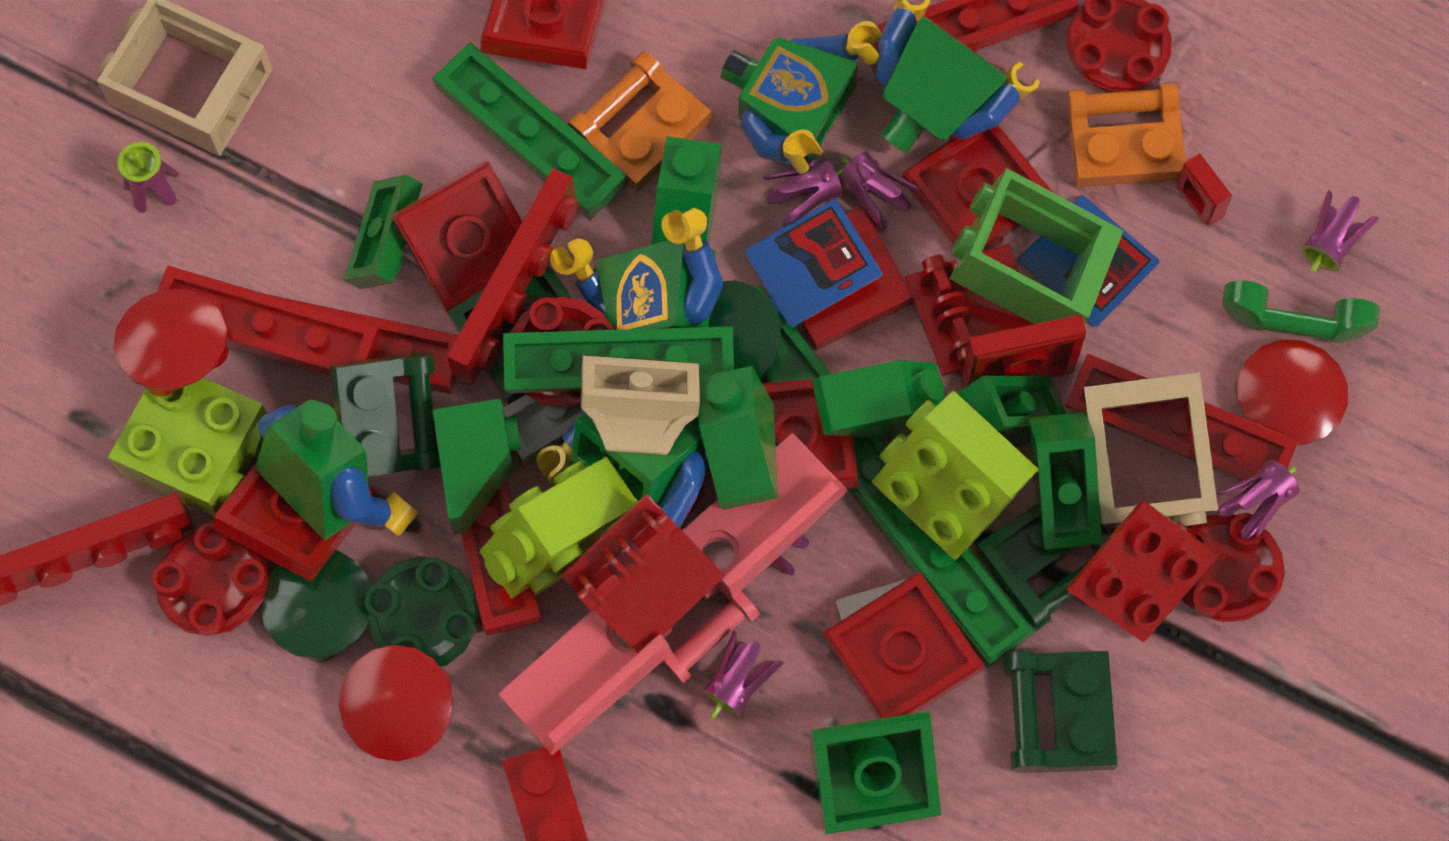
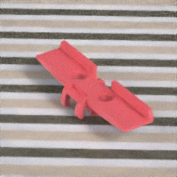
M793 433L776 447L777 499L725 510L721 508L717 499L682 530L702 552L709 544L720 541L730 545L735 555L732 563L727 568L721 570L725 576L704 596L708 600L721 591L730 602L675 652L672 653L668 642L665 640L673 631L672 628L663 636L659 634L637 654L632 648H626L617 643L616 632L594 610L587 614L498 693L551 755L556 753L618 701L661 662L683 684L691 677L688 670L744 619L747 618L752 622L760 615L754 604L741 590L771 565L847 492V488Z

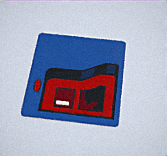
M1079 196L1073 204L1124 230L1085 196ZM1125 230L1090 317L1087 320L1094 327L1099 326L1160 262L1156 256ZM1040 236L1018 258V261L1049 289L1062 295L1078 255Z
M832 199L745 250V254L790 327L798 325L882 276V271L836 199Z

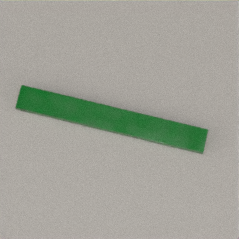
M761 285L757 287L766 297L771 298ZM779 310L781 345L775 362L771 366L770 373L763 383L815 379L830 375V371L795 327H790ZM853 436L858 488H849L847 490L913 574L921 572L986 667H991L1002 659L1004 655L1010 653L1032 637L1035 632L1034 628L969 547L954 560L872 483L873 479L886 465L879 458L880 454L888 446L884 439Z

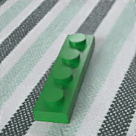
M469 42L433 77L435 88L544 182L552 168L572 176L576 200L579 201L578 211L589 221L628 184L625 173L487 55L481 53V50L473 43Z
M733 326L503 333L504 390L506 393L581 391L583 356L699 364V377L734 370Z

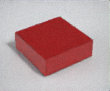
M1199 153L1184 162L1176 188L1204 225L1209 227L1224 217L1232 194Z

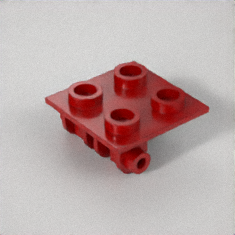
M1009 244L982 252L986 256L1019 272ZM937 254L922 261L924 270L907 275L904 278L914 296V305L941 376L963 370L970 337L1032 325L1033 323L950 280L949 278L957 260L945 262L943 256Z
M647 493L561 574V577L577 592V596L591 611L595 610L637 654L659 634L663 636L725 576Z
M1142 499L1066 589L1144 643L1219 555L1199 541L1196 535L1181 522L1174 523Z

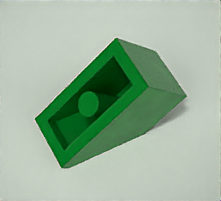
M666 137L657 185L651 245L668 240L662 231L661 223L666 214L675 210H679L683 214L692 208L701 210L707 218L706 230L700 235L701 240H707L709 243L722 174L721 144Z
M897 360L821 376L812 380L824 435L895 439L903 432L908 436L912 431L905 424L927 400H930L937 406L945 399L944 384L939 375L937 363Z
M748 366L699 377V428L721 508L725 510L777 499L774 406L754 368Z
M982 376L957 393L1015 448L1030 443L1028 418L1067 414L1051 376Z
M501 399L433 409L447 513L454 535L467 532L513 472L511 451L522 449L517 417L505 416Z
M1086 412L1028 418L1032 463L1039 469L1033 478L1044 549L1102 544L1096 444Z

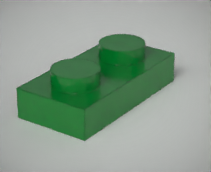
M408 175L374 181L346 269L344 281L359 289L393 284L394 277L399 272L403 263L402 251L405 241L390 215L418 200L422 183Z

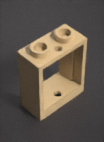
M147 0L143 8H138L131 15L127 23L126 35L116 51L108 53L102 61L97 83L109 105L220 157L273 71V67L264 45L168 0ZM167 34L229 62L195 119L133 90Z
M1200 372L1084 387L1088 420L1095 436L1102 524L1114 523V529L1116 530L1137 506L1114 507L1102 409L1188 399L1201 497L1151 503L1150 505L1163 515L1171 516L1172 521L1176 524L1178 521L1184 526L1207 523L1206 512L1218 510Z

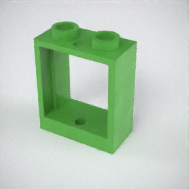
M1007 168L993 185L984 182L969 209V212L977 215L972 227L966 225L962 229L951 250V255L958 258L949 279L1033 324L1081 314L1085 323L1090 317L1124 230ZM998 213L1078 255L1062 295L982 253Z

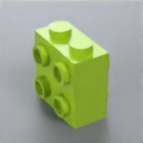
M205 378L191 385L179 388L167 396H155L145 390L108 459L120 475L166 496L177 492L186 505L214 517L246 477L244 473L253 456L259 457L264 439L258 431V423L267 412L262 403Z
M953 390L937 406L930 400H927L910 417L905 426L912 433L908 437L903 432L900 433L880 454L879 458L886 465L873 479L872 483L946 553L956 560L988 528L1039 469Z
M607 456L589 467H586L583 461L571 465L555 477L553 481L556 485L542 493L538 486L526 491L509 505L512 511L502 516L490 526L494 535L479 552L485 559V566L491 578L497 584L503 585L511 598L530 587L535 595L539 594L562 578V571L567 569L638 502Z

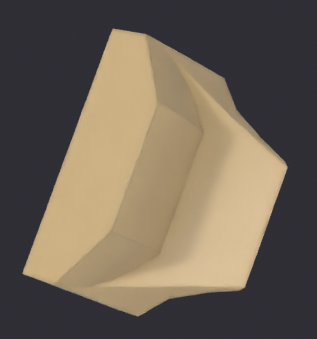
M583 356L581 408L593 419L605 449L611 452L669 454L684 426L698 416L700 406L699 364Z

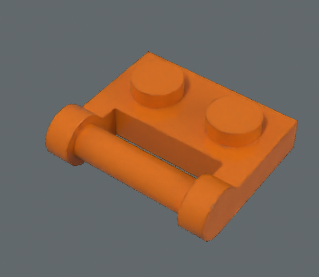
M642 51L631 61L632 69L585 114L578 112L567 123L568 126L625 173L628 185L636 192L642 189L660 171L667 136L692 140L712 120V111L665 72L660 63L645 51ZM647 84L656 94L608 139L600 132V129Z
M1176 82L1159 83L1158 89L1096 94H1086L1084 89L1067 91L1066 107L1076 187L1179 179L1184 162H1186L1179 113V90ZM1159 111L1160 122L1090 128L1088 126L1087 116Z

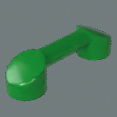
M1232 281L1224 286L1222 299L1224 309L1238 323L1253 330L1261 331L1264 329L1327 339L1334 343H1344L1371 333L1379 324V305L1365 299L1347 298L1337 301L1334 307V316L1331 318L1267 308L1269 290L1264 285L1256 282Z

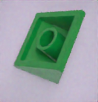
M929 711L812 730L810 749L826 835L941 816L932 721Z

